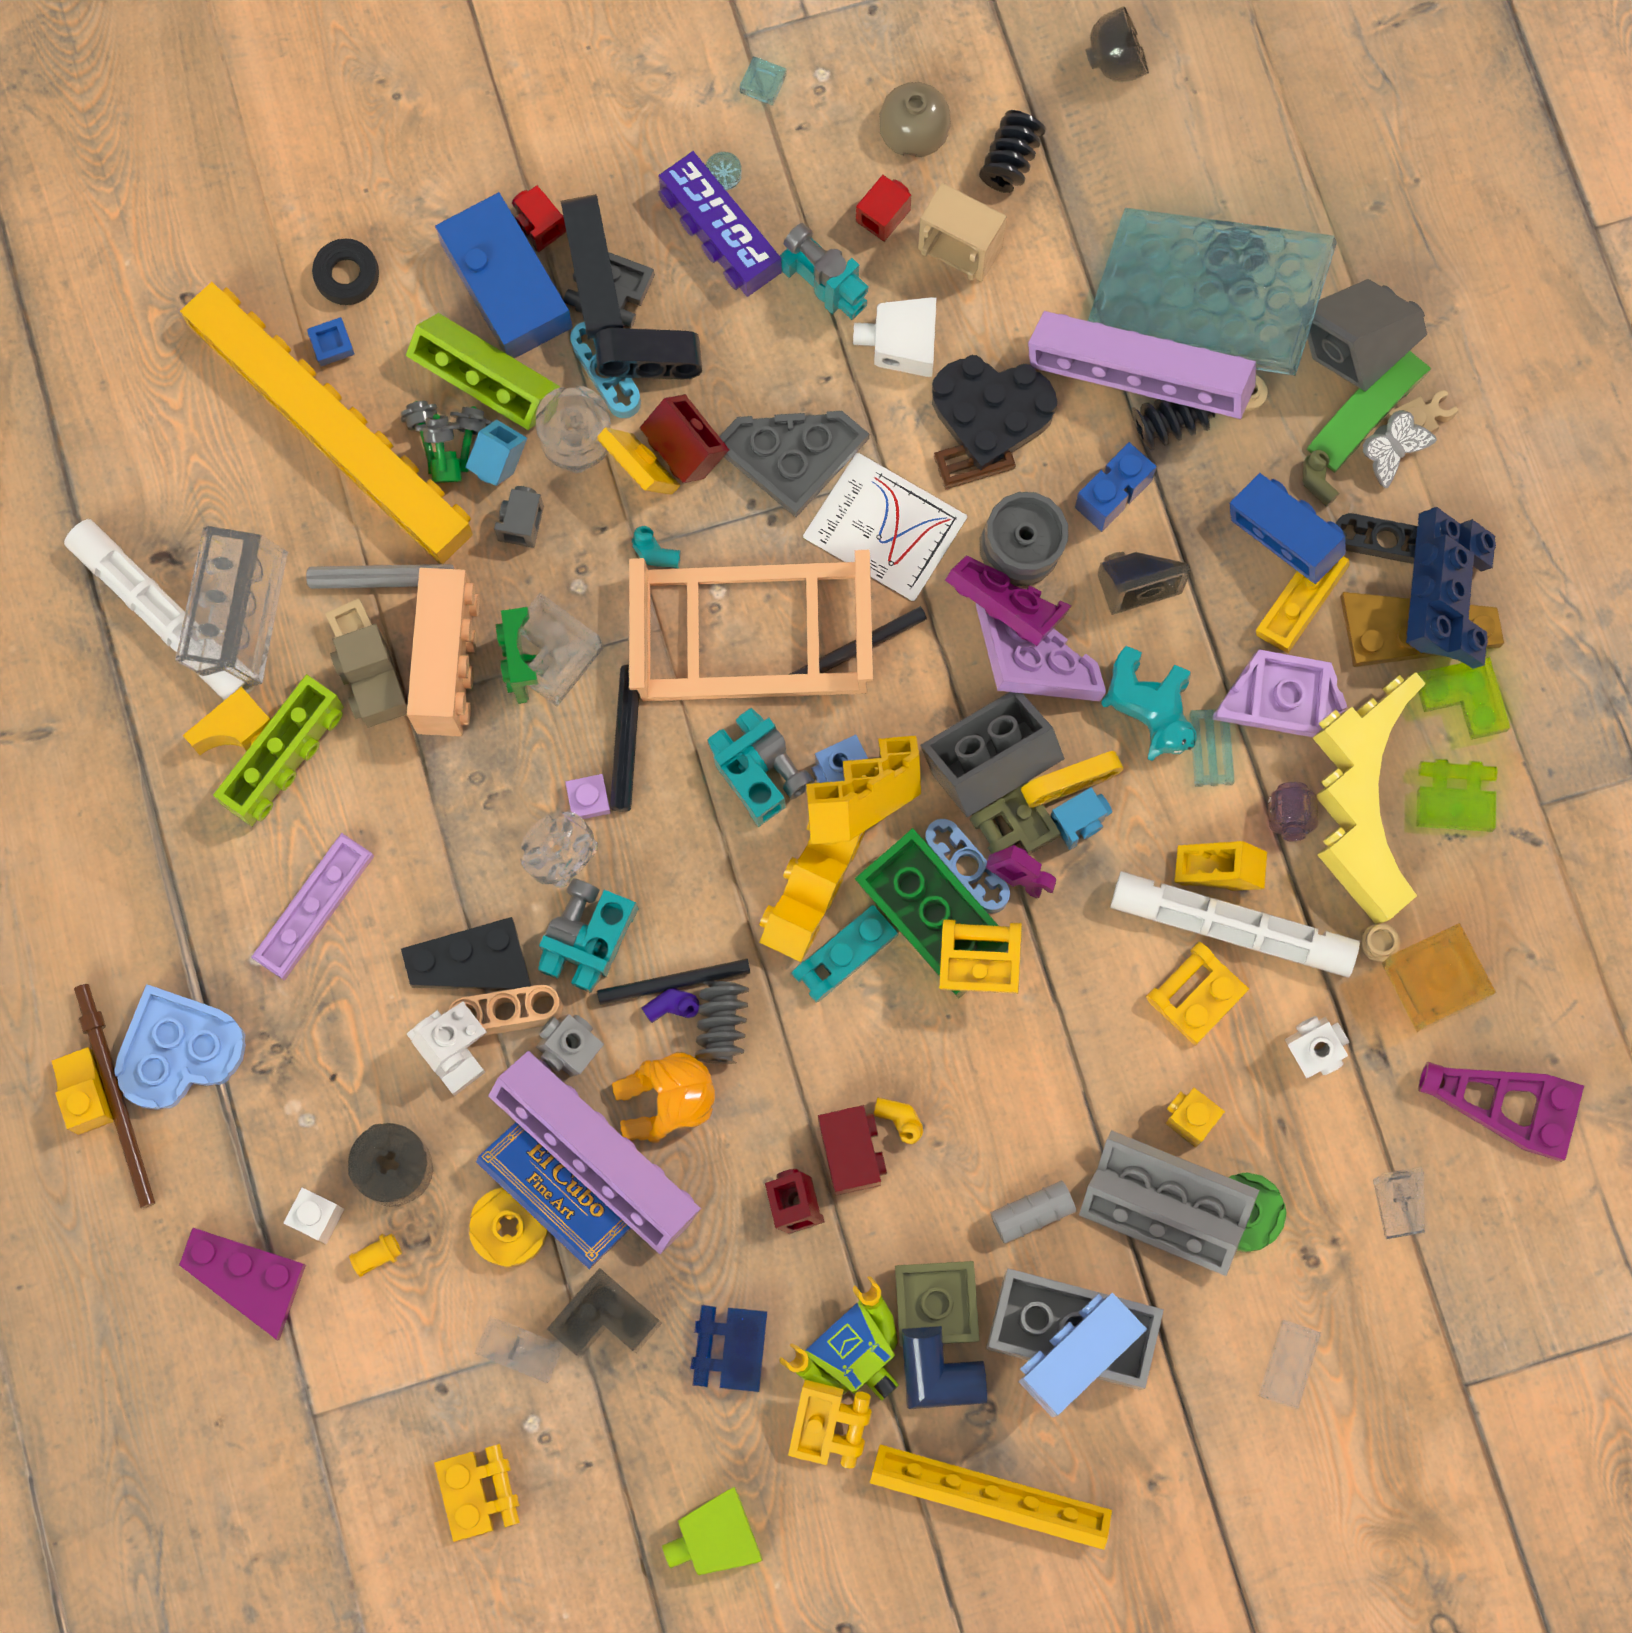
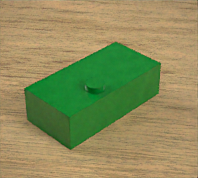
M913 828L855 878L857 883L939 977L944 919L956 920V924L999 926ZM955 939L954 950L1008 953L1009 942ZM951 990L958 999L967 992Z

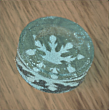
M718 152L707 160L706 167L725 190L734 188L740 182L742 176L741 163L734 154Z

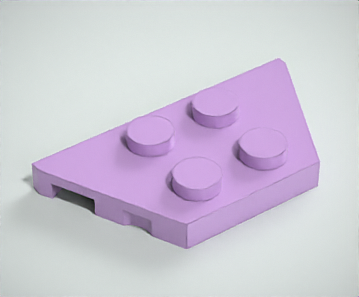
M1258 650L1254 653L1213 714V720L1314 737L1322 730L1318 724L1322 719L1335 709L1341 714L1348 707L1343 693L1337 687L1338 679L1331 662Z

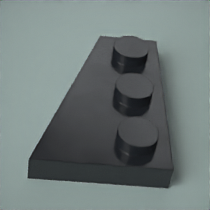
M512 917L401 948L409 983L412 988H471L499 991L532 986Z

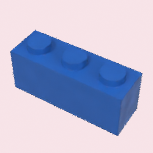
M1259 473L1229 503L1231 521L1315 585L1346 554L1345 534L1342 529L1334 522H1325L1317 516L1313 507L1306 501H1297L1289 495L1283 484L1276 479L1269 480Z

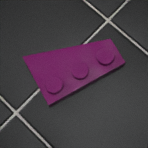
M967 555L951 569L945 579L959 594L969 597L983 607L991 617L1001 620L1015 630L1019 637L1030 641L1036 646L1055 628L1071 608V605L1061 600L1057 605H1054L1040 598L1042 591L1030 585L1026 590L1011 584L1007 574Z
M196 1228L191 1230L179 1266L276 1340H280L306 1267L303 1263Z

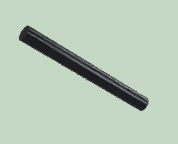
M919 606L873 630L872 648L927 620L922 607ZM856 640L819 658L820 673H824L855 657ZM808 664L788 675L808 674Z
M747 958L597 990L599 1004L603 1005L660 993L667 989H679L703 984L706 981H717L746 975L751 972Z

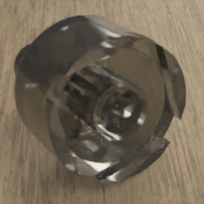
M394 1123L374 1124L354 1142L348 1158V1174L354 1186L364 1196L380 1205L394 1207L411 1202L425 1192L432 1179L433 1163L425 1142L407 1127ZM394 1158L399 1164L397 1170L389 1169L387 1171L383 1166L384 1162Z

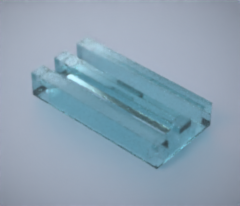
M1217 709L1191 710L1189 713L1190 723L1197 733V740L1192 748L1195 787H1203V785L1209 784L1210 786H1218V784L1233 785L1235 782L1230 723L1220 721L1224 775H1218L1213 714ZM1199 719H1205L1209 775L1205 776Z

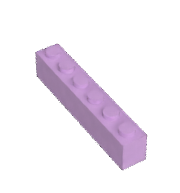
M1044 311L1028 342L1030 365L1035 369L1238 419L1242 418L1255 388L1256 361L1210 351L1206 348L1177 343L1169 339L1143 335L1135 331L1122 330L1098 322L1093 323L1076 319L1064 314Z
M527 1051L497 1078L488 1097L659 1254L689 1227L701 1209L694 1203L693 1198L670 1181L659 1166L652 1164L629 1139L622 1137L610 1126L601 1113L594 1111L587 1105L574 1088L563 1083L551 1072L549 1066L544 1061L537 1059L530 1051Z

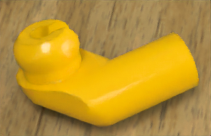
M877 1098L874 1116L892 1120L900 1139L904 1143L914 1144L919 1141L923 1135V1125L914 1108L909 1104Z

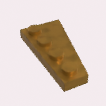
M1342 592L1340 598L1353 667L1440 656L1421 653L1406 643L1410 608L1409 598ZM1470 605L1469 620L1487 632L1488 644L1486 649L1502 647L1504 639L1497 607Z

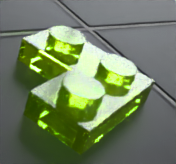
M1490 657L1485 658L1484 666L1474 669L1464 663L1417 673L1426 683L1418 691L1424 712L1461 704L1471 740L1507 732L1511 728Z

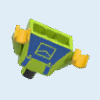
M868 1276L867 1278L871 1283V1288L868 1292L861 1293L856 1285L853 1286V1292L859 1301L805 1351L793 1343L789 1346L796 1351L795 1359L787 1362L780 1357L779 1362L790 1371L796 1372L804 1381L809 1380L844 1389L843 1395L847 1392H851L854 1395L867 1384L875 1395L883 1401L899 1386L884 1369V1366L895 1357L893 1350L896 1348L898 1341L893 1315L881 1296L879 1285L872 1277Z

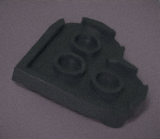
M970 355L965 359L948 363L937 373L932 382V405L938 418L958 444L964 447L967 456L973 459L974 465L980 470L1003 459L1005 454L1014 452L1042 434L1051 425L1057 408L1056 392L1051 382L1040 372L1035 371L1029 364H1021L1016 368L997 372L991 365L985 363L981 357Z

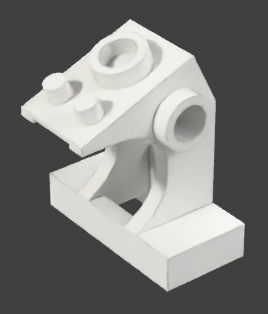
M461 1002L443 1015L438 1010L407 1033L413 1045L454 1096L485 1073L467 1048L487 1032L464 1002Z

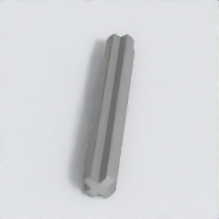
M451 564L317 566L307 569L306 580L307 585L311 589L418 587L419 568L454 569Z

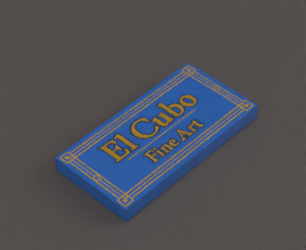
M517 1122L482 1152L476 1160V1163L589 1270L632 1229Z

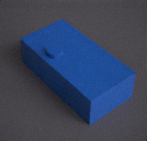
M500 192L435 225L441 246L504 353L515 359L573 328L569 309Z

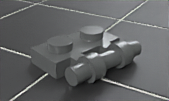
M608 252L622 324L632 328L636 320V314L624 310L627 302L638 306L642 305L655 276L654 269ZM575 272L573 273L574 282H576ZM568 289L564 296V303L575 306V310L582 313L579 293Z

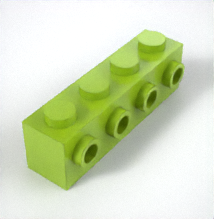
M440 313L416 325L406 356L527 430L549 417L560 386Z
M306 674L215 791L213 796L217 801L251 827H253L257 820H264L272 810V801L279 791L288 789L297 775L295 771L302 761H308L314 756L319 748L320 742L318 741L326 730L331 731L341 720L343 715L341 711L344 706L338 696Z

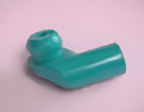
M640 526L635 529L632 545L639 557L644 558L647 565L679 569L681 550L661 548L653 536V530L648 526Z

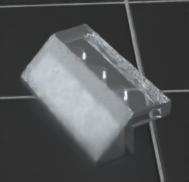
M212 526L203 527L175 661L201 676L226 671L251 687L262 684L288 551L260 534Z

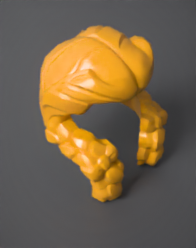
M676 1052L663 1059L646 1060L635 1070L634 1074L613 1082L611 1085L616 1101L620 1099L623 1101L629 1100L632 1096H638L643 1091L647 1092L653 1088L658 1093L657 1116H652L651 1118L644 1116L626 1121L621 1120L620 1130L622 1137L630 1141L648 1139L652 1143H658L668 1133L677 1128L697 1127L709 1120L713 1110L715 1090L707 1067L691 1055Z

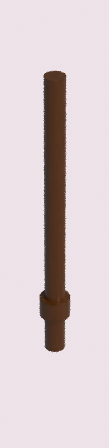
M89 984L79 985L74 988L82 1014L79 1018L83 1034H88L139 1206L140 1208H146L156 1203L124 1097L119 1088L118 1079L115 1076V1068L103 1029L106 1027L102 1012L96 1009Z

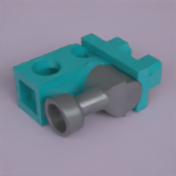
M804 223L798 224L784 240L783 245L787 249L780 255L782 272L788 278L797 272L814 287L815 295L819 300L825 302V308L831 314L841 309L853 320L866 308L868 302L864 297L868 293L869 286L859 278L860 265L853 258L846 265L842 251L838 249L825 251L812 239V230Z
M750 708L736 719V724L745 735L733 742L726 731L722 729L710 736L707 741L714 755L716 768L749 811L756 825L760 827L786 808L784 796L767 776V771L774 767L786 780L783 790L790 799H795L806 792V784L814 783L815 780L806 770L798 772L786 753L784 737L776 729L772 720L769 717L764 720L756 711Z
M572 878L567 888V893L572 897L562 916L553 919L549 923L546 934L543 935L539 946L543 952L538 970L545 975L558 979L566 961L575 964L578 968L571 984L591 993L599 982L601 975L607 977L621 942L639 908L636 902L604 889L589 925L582 923L580 920L586 902L593 903L596 900L599 889L587 882Z

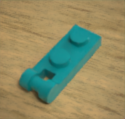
M872 905L811 957L799 964L791 974L798 982L803 981L811 990L809 995L817 1003L898 936V932L878 909ZM821 965L831 974L823 981L814 972Z

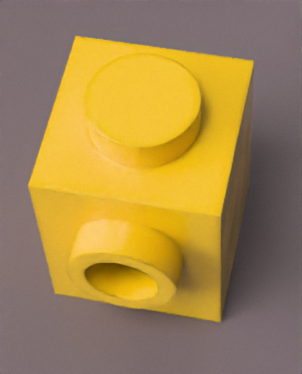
M1193 1087L1187 1095L1180 1091L1167 1107V1110L1172 1115L1165 1124L1196 1148L1225 1111Z

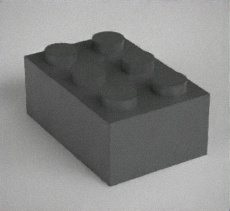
M1015 692L1005 694L920 745L932 775L966 817L971 816L1065 759L1053 727L1023 693Z

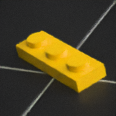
M1343 556L1316 585L1297 571L1257 627L1256 636L1289 654L1350 566L1349 559Z

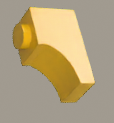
M240 687L182 736L199 755L222 745H236L243 747L247 751L271 719L249 694Z
M1244 841L1178 845L1175 883L1182 886L1218 887L1231 891L1265 889L1267 851Z
M87 1047L51 1061L57 1081V1092H55L67 1130L80 1135L114 1122L91 1048Z

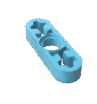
M585 323L577 324L570 335L573 351L604 402L616 417L630 418L634 416L641 406L640 393L632 378H601L595 373L597 367L596 354L592 356L590 348L586 343H582L581 336L587 334ZM619 384L624 396H631L630 405L625 406L622 402L617 403V392L614 389L616 385Z

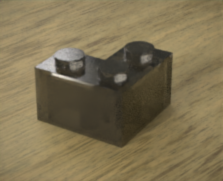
M599 1268L550 1324L547 1330L576 1356L581 1358L606 1328L637 1354L661 1326L662 1322Z

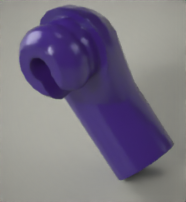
M667 989L642 1006L641 1009L649 1021L653 1023L666 1013L693 1018L699 1013L698 1008L700 1005L698 998L692 993L677 989Z

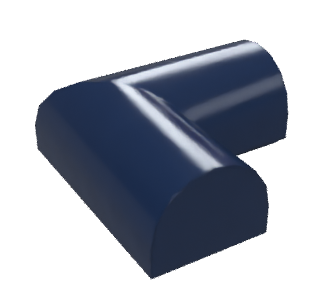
M942 1326L902 1329L908 1409L987 1404L984 1361L944 1364Z

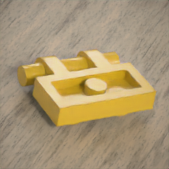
M805 1380L801 1391L788 1456L827 1465L830 1452L842 1455L840 1464L843 1467L855 1468L857 1459L863 1454L865 1440L862 1436L864 1427L870 1423L872 1410L869 1404L871 1396L866 1392H856L854 1402L848 1405L841 1403L844 1389ZM837 1422L849 1424L847 1434H835Z
M500 1444L485 1448L489 1464L478 1467L475 1452L434 1462L453 1542L494 1531L490 1515L501 1512L504 1527L520 1523L516 1507L520 1506L518 1496L512 1493L507 1473L511 1471L509 1460L504 1459ZM492 1476L497 1500L487 1502L482 1479Z

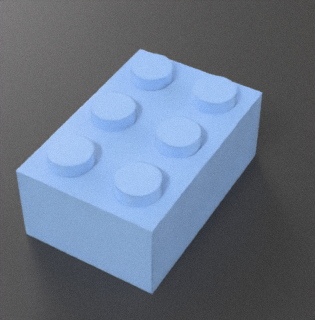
M1113 1292L1106 1298H1103L1100 1294L1095 1296L1078 1312L1083 1318L1079 1324L1074 1327L1069 1322L1049 1340L1054 1346L1053 1349L1046 1355L1041 1351L1037 1352L1020 1368L1025 1375L1018 1382L1051 1417L1058 1416L1147 1330Z

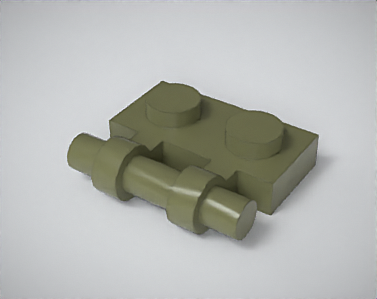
M1028 781L997 799L993 804L972 814L970 821L975 829H981L990 844L988 849L991 854L1020 843L1023 850L1030 855L1060 837V831L1043 804L1033 808L1028 806L1021 792V788L1029 783ZM999 815L1003 816L1012 831L1005 836L1001 835L993 822V819Z

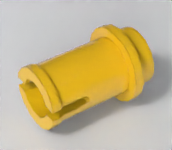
M392 1233L387 1236L384 1234L379 1235L380 1240L349 1255L350 1262L360 1278L390 1260L392 1263H395L397 1257L402 1254L401 1247Z

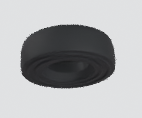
M337 239L323 246L317 253L313 262L312 274L317 289L326 299L340 305H352L365 300L375 290L379 279V266L373 252L363 243L354 239ZM342 260L354 261L360 267L358 277L348 284L338 283L332 277L334 266Z

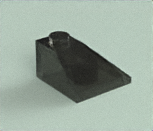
M1116 552L1104 558V562L1100 563L1097 575L1111 615L1182 594L1191 569L1189 564L1139 552L1125 555V552Z

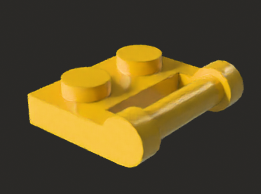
M944 919L939 989L1019 994L1022 923H1010V926L956 924V920ZM955 939L1009 942L1008 953L954 950Z
M1201 942L1195 944L1190 950L1191 955L1158 989L1153 988L1146 995L1148 1002L1195 1046L1249 990ZM1203 965L1211 974L1176 1009L1170 1003V998Z

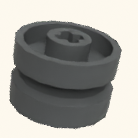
M1017 492L1004 497L993 507L979 538L980 556L984 564L1007 574L1010 583L1015 586H1029L1042 581L1054 570L1068 542V523L1062 510L1050 498L1036 492Z

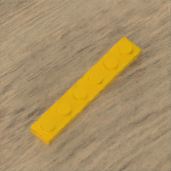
M879 1445L870 1484L1099 1549H1105L1111 1522V1509L892 1447Z

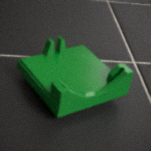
M528 607L501 610L502 623L496 624V633L503 657H507L505 660H500L503 682L506 683L508 693L514 692L518 704L528 703L527 685L538 684L536 673L541 672L540 666L529 667L526 664L539 661L538 655L523 654L520 629L530 619Z

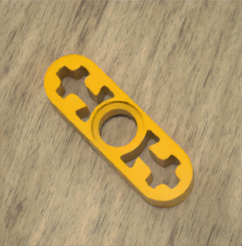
M1109 751L1040 776L1021 788V792L1028 806L1033 808L1107 781L1122 772L1124 767L1116 752Z

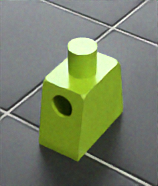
M736 1487L728 1489L678 1520L683 1537L662 1545L669 1568L692 1560L697 1575L763 1561Z

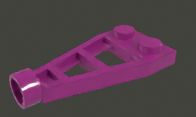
M1426 1062L1418 1085L1419 1092L1436 1097L1519 1148L1560 1162L1566 1160L1584 1085L1548 1074L1446 1068L1431 1062ZM1443 1077L1445 1084L1443 1088H1439ZM1468 1082L1483 1083L1494 1087L1495 1090L1490 1109H1482L1465 1100L1464 1093ZM1525 1091L1532 1093L1537 1100L1529 1126H1520L1502 1113L1501 1107L1507 1092Z

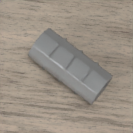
M1061 1180L1046 1188L1043 1187L1041 1190L1028 1196L1025 1195L1015 1202L1007 1203L1006 1206L994 1210L990 1214L1003 1243H1008L1019 1237H1024V1235L1034 1230L1042 1229L1043 1226L1052 1222L1060 1221L1061 1218L1075 1213L1076 1207L1069 1190Z

